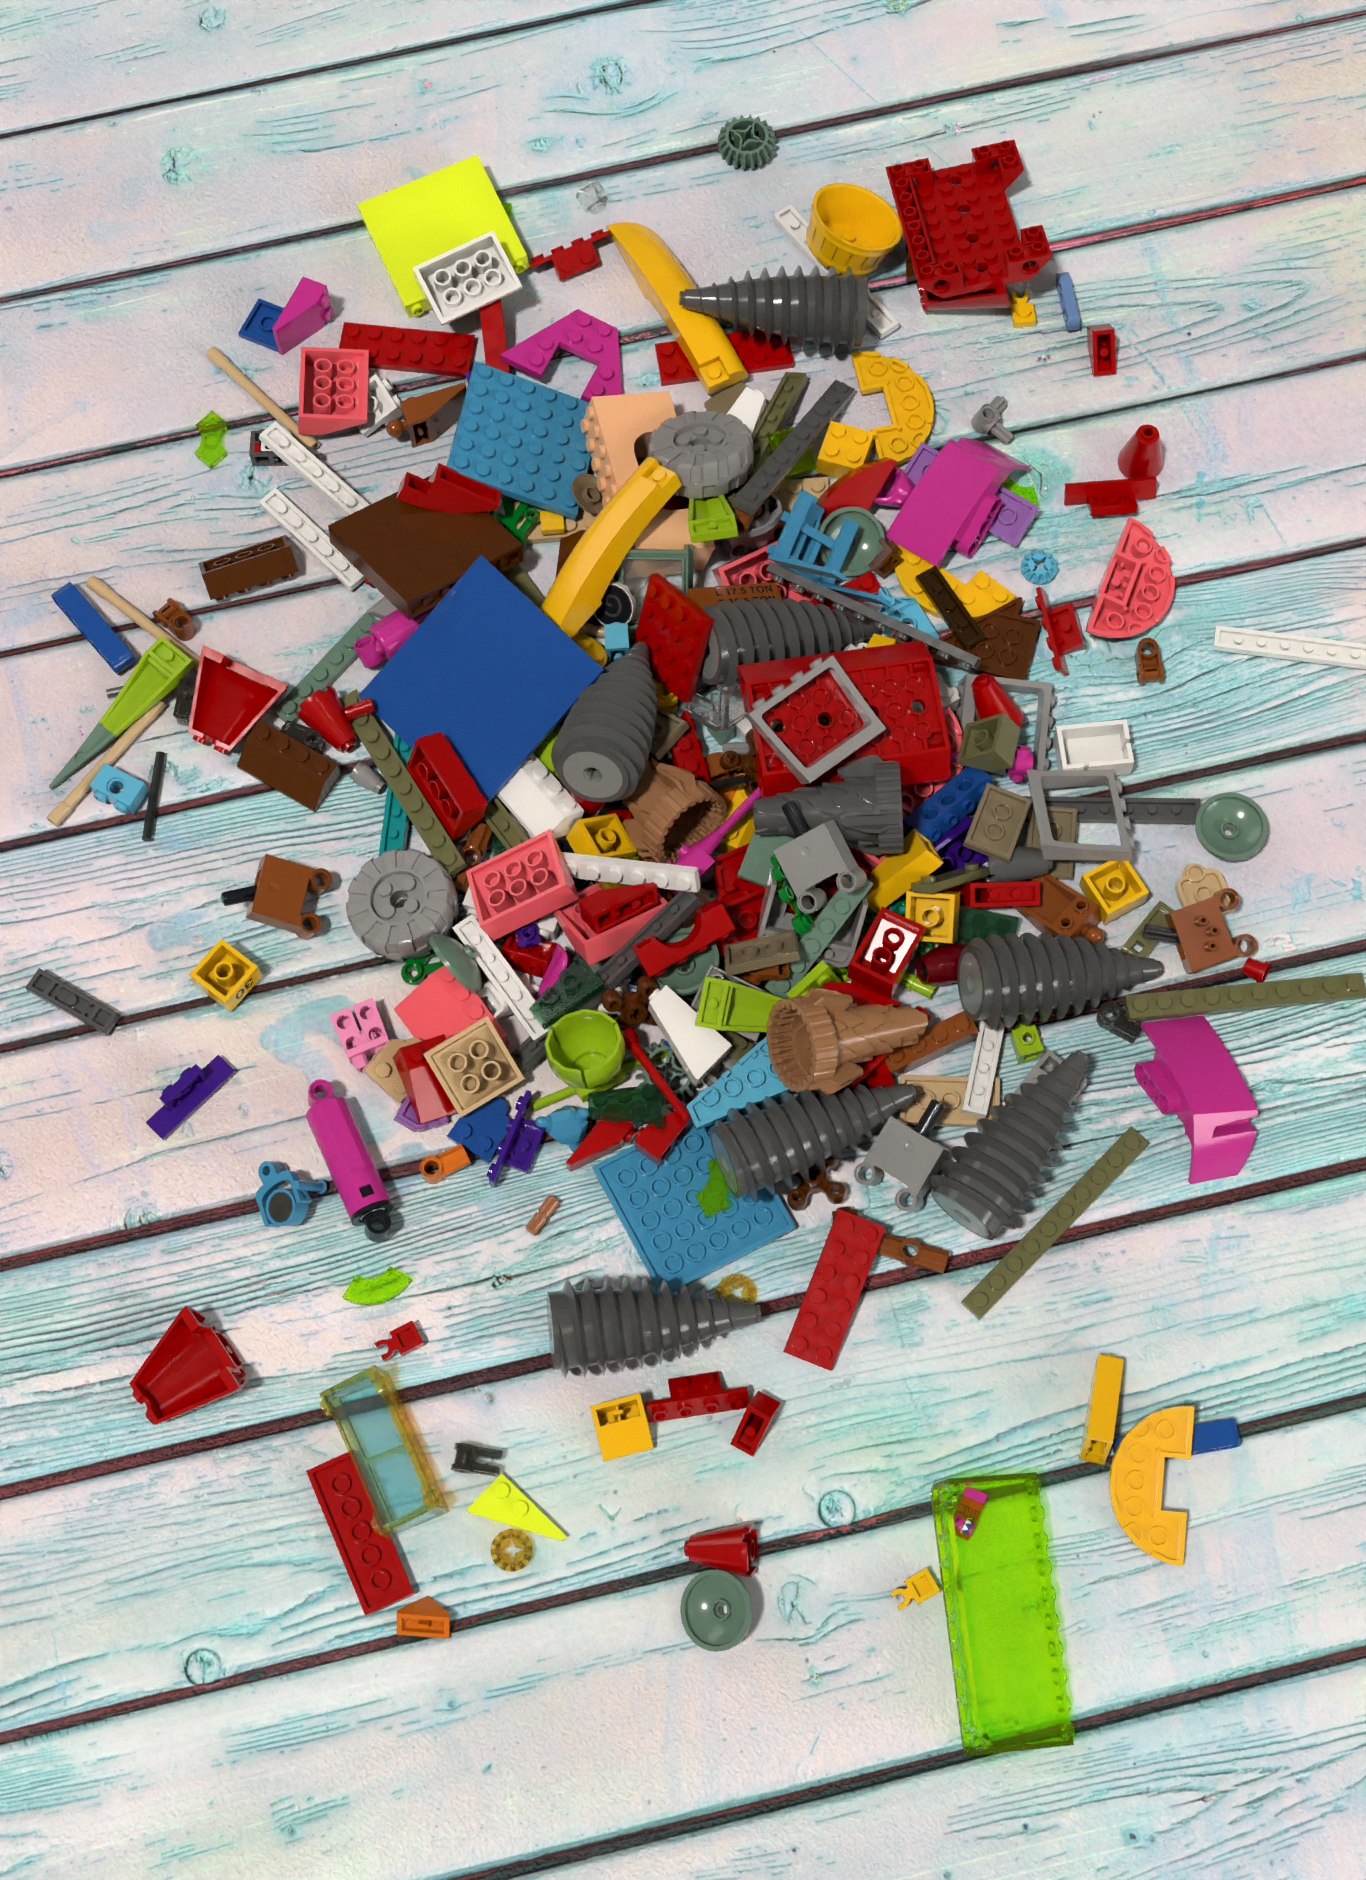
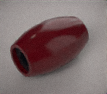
M947 944L923 954L916 960V972L919 980L924 985L934 986L956 983L959 957L962 950L968 944Z

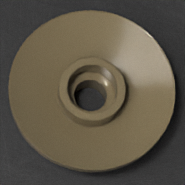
M591 474L578 475L573 480L571 486L573 497L583 510L590 514L598 515L603 509V496L597 488V477Z

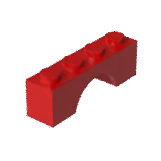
M718 899L695 911L696 921L694 928L683 940L667 943L651 935L631 947L648 977H657L663 974L670 965L683 963L688 959V955L695 951L697 953L702 952L709 947V943L716 939L723 940L731 934L730 932L735 927L723 904Z

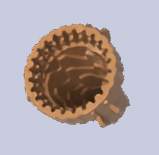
M652 756L650 759L648 758L644 774L639 780L636 790L629 797L622 799L635 818L625 819L622 823L630 841L642 858L653 857L658 863L666 864L668 861H671L674 864L680 858L677 852L686 843L691 846L714 830H717L724 822L727 814L725 800L706 782L701 780L695 781V777L691 772L676 766L659 763Z
M811 988L804 996L782 999L773 1005L772 1011L769 1013L766 1032L769 1058L777 1077L789 1090L804 1092L819 1089L826 1095H830L863 1075V1068L856 1063L871 1061L873 1056L893 1052V1048L919 1043L918 1036L924 1034L928 1025L927 1014L912 1008L911 1005L893 1007V1004L857 1006V1003H852L851 995L824 988Z

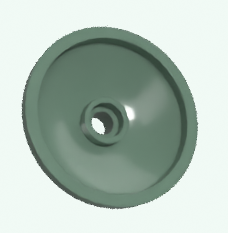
M843 507L830 513L824 519L818 531L836 541L846 518L859 524L849 552L839 571L845 576H858L871 570L869 564L876 555L884 550L879 540L881 538L885 540V535L880 522L872 513L860 507ZM821 545L818 553L823 563L826 564L832 550Z
M1226 792L1214 795L1202 804L1195 819V831L1199 842L1209 853L1220 859L1237 861L1249 858L1260 850L1267 837L1268 822L1263 810L1254 800L1239 793ZM1228 830L1232 835H1226L1224 831Z
M676 929L663 942L674 943L681 941L693 929ZM715 942L709 943V947L702 952L697 953L695 951L688 955V959L678 965L672 964L666 968L663 974L653 977L658 988L662 990L667 985L678 996L697 993L709 966L713 965L717 968L720 966V954ZM685 968H690V970L683 972Z
M442 934L431 935L429 937L430 945L444 966L465 988L477 994L481 990L482 980L480 968L474 959L476 956L475 951L468 944L464 946L452 937Z
M714 1569L698 1574L689 1582L681 1599L680 1613L683 1627L689 1638L705 1650L718 1652L729 1650L744 1639L752 1622L753 1607L746 1586L737 1576L725 1570ZM724 1606L727 1607V1613H726V1614L723 1612V1607H724Z

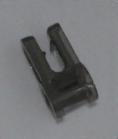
M192 677L184 678L178 688L173 716L177 719V724L182 726H189L196 679Z
M288 720L280 730L282 733L321 755L325 754L326 745L319 731Z
M1107 1001L1101 1005L1096 1016L1098 1025L1129 1043H1134L1142 1031L1140 1027L1142 1022H1128L1126 1010L1116 1002ZM1108 1012L1112 1014L1110 1018L1105 1016Z
M455 1443L454 1464H451L450 1470L465 1474L474 1473L497 1477L500 1475V1468L498 1466L488 1465V1463H476L474 1460L476 1458L499 1461L502 1459L503 1451L477 1447L466 1443ZM466 1454L465 1462L463 1463V1456Z

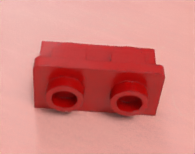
M514 931L510 932L501 952L505 960L513 970L543 978L557 943L541 939L538 945L530 948H520L517 945L518 936Z

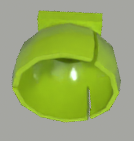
M582 1009L565 1014L551 1026L545 1041V1052L549 1066L555 1076L568 1086H572L583 1103L626 1079L624 1072L621 1070L625 1056V1042L618 1023L606 1013Z

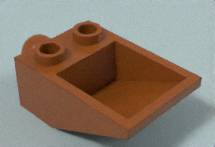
M465 382L421 396L409 397L401 401L400 406L404 421L401 422L398 419L389 421L386 426L387 433L391 437L396 438L400 437L404 430H406L412 448L434 442L459 420L467 390Z
M1050 874L1038 876L1031 880L1040 881V905L1013 906L1041 933H1048L1054 938L1059 934H1065L1072 940L1080 936L1086 938L1090 944L1093 941L1102 942L1104 939L1102 929L1096 926L1101 921L1099 905Z

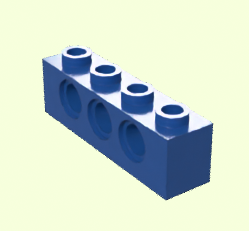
M971 767L963 769L903 819L906 835L915 828L933 844L979 805L986 784L990 783L993 785L990 774Z

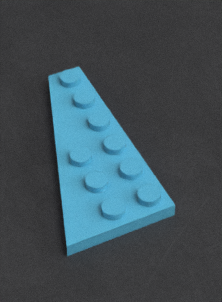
M766 1037L738 1060V1063L730 1070L723 1073L710 1087L708 1086L686 1106L696 1131L714 1124L716 1120L726 1119L730 1108H734L740 1113L744 1111L747 1102H752L757 1106L762 1103L766 1096L773 1099L780 1096L783 1091H791L783 1085L773 1069L769 1058Z

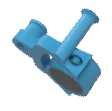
M273 1161L262 1162L258 1173L263 1185L257 1191L255 1198L265 1227L297 1226L301 1224L306 1217L308 1204L312 1202L307 1191L324 1194L327 1189L326 1182L324 1180H318L317 1182L300 1181L297 1173L286 1170L283 1164ZM288 1181H290L292 1189L278 1188L280 1185Z

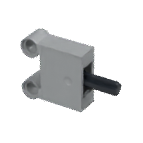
M790 801L782 806V810L796 838L775 849L773 852L797 897V906L800 911L810 914L822 909L826 905V893L822 889L816 888L815 885L838 874L836 878L837 887L845 893L855 891L865 885L867 880L866 873L858 867L834 819L809 831L794 801ZM849 875L854 878V885L849 881ZM810 896L814 899L815 905L811 904Z
M935 1099L931 1100L915 1128L897 1117L890 1116L864 1161L855 1167V1180L862 1185L876 1186L882 1180L883 1170L908 1186V1188H903L896 1193V1206L900 1210L907 1212L919 1211L924 1203L923 1197L931 1186L930 1177L938 1174L941 1169L940 1163L946 1160L951 1152L928 1137L942 1113L944 1105ZM868 1168H871L872 1177L867 1181L865 1180L864 1173ZM911 1194L913 1196V1203L907 1207L905 1198Z

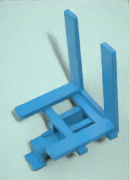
M800 490L791 512L784 511L780 520L786 524L777 545L769 544L766 551L769 554L768 559L791 572L844 596L889 607L891 602L879 595L834 585L836 579L845 581L847 577L839 571L849 552L859 524L846 518L835 541L818 531L820 519L825 509L816 504L818 499L805 490ZM821 545L832 550L825 567L814 565Z

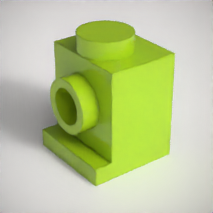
M1022 1023L1014 1026L1015 1030L1011 1031L1010 1040L1018 1064L1042 1058L1044 1047L1041 1044L1036 1026L1023 1025ZM1030 1037L1031 1041L1026 1042L1023 1038Z

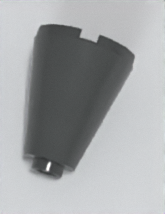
M1015 845L1008 864L987 856L989 882L1024 881L1048 874V869H1052V860H1043L1042 851L1039 848Z

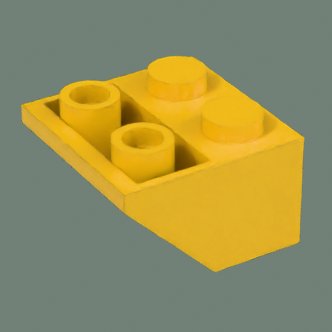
M640 1393L590 1406L604 1462L654 1449Z

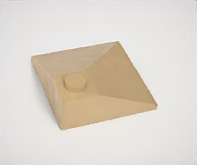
M487 1015L423 1053L460 1117L465 1116L524 1080L522 1073Z

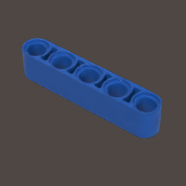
M68 582L51 594L57 606L117 675L136 662V658L128 647L71 582Z
M1235 1419L1193 1425L1191 1455L1241 1446ZM1123 1437L1113 1440L1114 1454Z

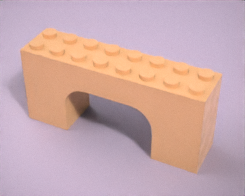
M669 391L595 396L591 398L580 426L582 433H585L587 452H590L592 457L591 466L597 475V488L603 496V507L639 467L636 458L648 457L649 438L654 429L657 430L665 420L677 417ZM661 508L630 549H684V544H693V572L704 571L715 549L714 540L691 543L688 528L689 508L677 510ZM624 559V574L626 578L646 577L653 573H659L660 575L682 573V560Z

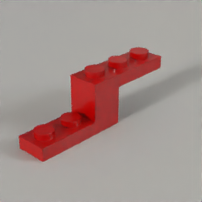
M975 880L942 890L960 892V906L969 908L1040 905V881L988 882Z

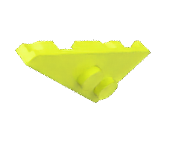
M502 1473L466 1509L471 1515H478L491 1519L494 1522L504 1523L520 1530L543 1535L546 1538L564 1541L567 1538Z

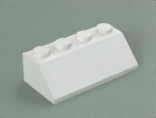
M534 753L530 755L496 794L532 837L549 829L553 832L555 839L568 835L576 821L582 819L584 809Z

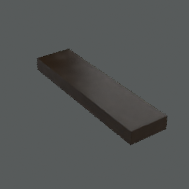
M936 566L916 576V582L965 651L985 640V635Z

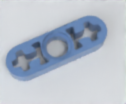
M1069 272L1057 273L1056 288L1066 330H1078L1080 319Z

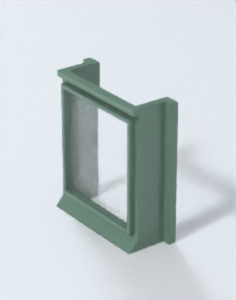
M684 544V549H630L614 575V581L626 585L630 589L631 595H634L636 599L637 610L634 618L627 624L628 633H636L651 574L659 573L685 596L687 589L693 588V544Z

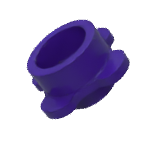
M530 923L528 926L514 930V933L518 936L517 945L520 948H530L541 942V938L537 934V924Z

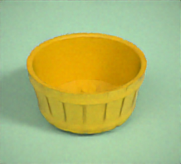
M833 183L820 188L813 198L809 225L806 230V241L812 255L827 268L834 266L837 273L844 274L847 267H851L854 276H864L877 269L881 261L895 248L902 237L903 230L898 214L882 197L861 186L858 187L848 183Z

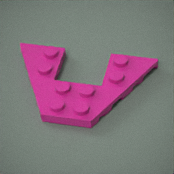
M579 309L508 349L500 356L501 361L540 380L557 348L560 347L597 365L582 393L581 400L590 403L591 398L595 396L622 395L618 328Z

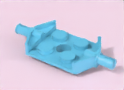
M886 587L879 589L878 594L891 602L889 607L882 605L878 610L879 612L903 623L910 622L914 628L938 639L940 638L915 597H894L889 594ZM887 628L886 632H882L887 637L892 630Z

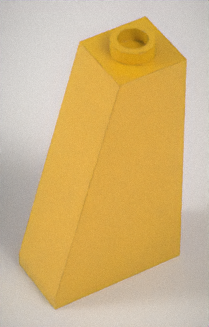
M915 828L903 839L904 852L888 854L867 877L873 883V886L867 892V909L870 908L876 914L879 913L882 906L886 908L911 889V883L920 881L922 876L931 874L943 864L932 842Z
M1098 1354L1093 1370L1079 1460L1105 1465L1113 1444L1124 1359L1116 1358L1114 1355Z

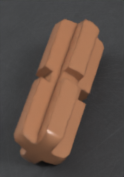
M549 1195L539 1207V1212L535 1213L526 1225V1230L534 1236L538 1235L546 1224V1219L550 1218L559 1206V1201Z

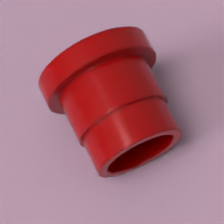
M1248 957L1242 969V974L1256 980V983L1264 982L1269 973L1271 963Z

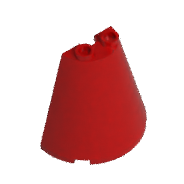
M917 284L920 297H924L920 299L924 312L928 310L993 309L1012 306L1007 285L940 298L919 287Z
M203 645L188 732L194 734L193 740L203 745H206L208 741L215 745L214 750L226 755L282 696L289 685L229 659L224 654Z
M185 1306L180 1311L129 1383L133 1389L132 1394L136 1401L140 1404H146V1417L154 1425L240 1391L247 1384V1381L243 1380V1377L246 1375L245 1369L230 1343L215 1326L211 1327V1325L203 1322L206 1318L201 1313L189 1306Z

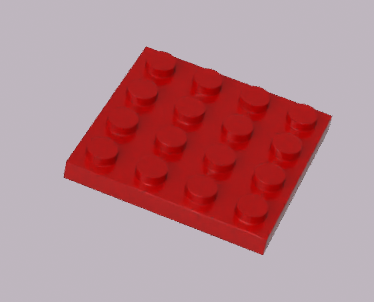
M653 573L650 575L633 645L637 642H644L648 645L650 651L649 664L652 675L683 703H688L693 698L714 619L659 573Z

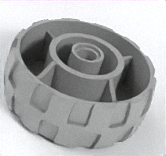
M691 411L682 413L681 416L669 418L662 422L657 430L654 429L649 438L648 457L657 459L659 465L677 474L682 485L673 494L674 496L703 499L704 497L724 495L747 481L748 475H751L753 470L754 446L749 428L739 418L731 414H722L720 411Z
M400 849L383 852L381 856L375 859H370L361 867V871L356 878L353 877L348 889L349 898L348 903H346V911L354 933L368 949L377 955L386 956L389 960L404 961V959L410 958L418 959L430 954L433 948L430 945L429 937L433 934H442L449 937L451 935L450 931L453 925H456L459 906L457 900L459 897L450 874L435 858H431L425 852L408 849L407 851H401Z

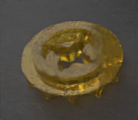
M732 1273L721 1280L717 1286L716 1297L719 1299L722 1296L725 1300L755 1303L757 1291L752 1279L743 1274ZM744 1286L741 1291L742 1299L738 1297L730 1299L732 1295L731 1287L737 1290Z
M504 1530L492 1542L491 1557L494 1563L503 1571L515 1572L524 1569L531 1560L533 1552L532 1543L529 1537L520 1530ZM510 1540H512L515 1548L523 1549L515 1553L513 1562L509 1554L501 1553V1551L509 1549Z

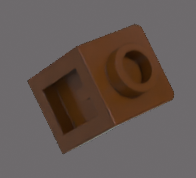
M881 538L879 542L885 549L876 555L869 564V567L884 579L904 559L898 553L900 548L892 540L887 542Z

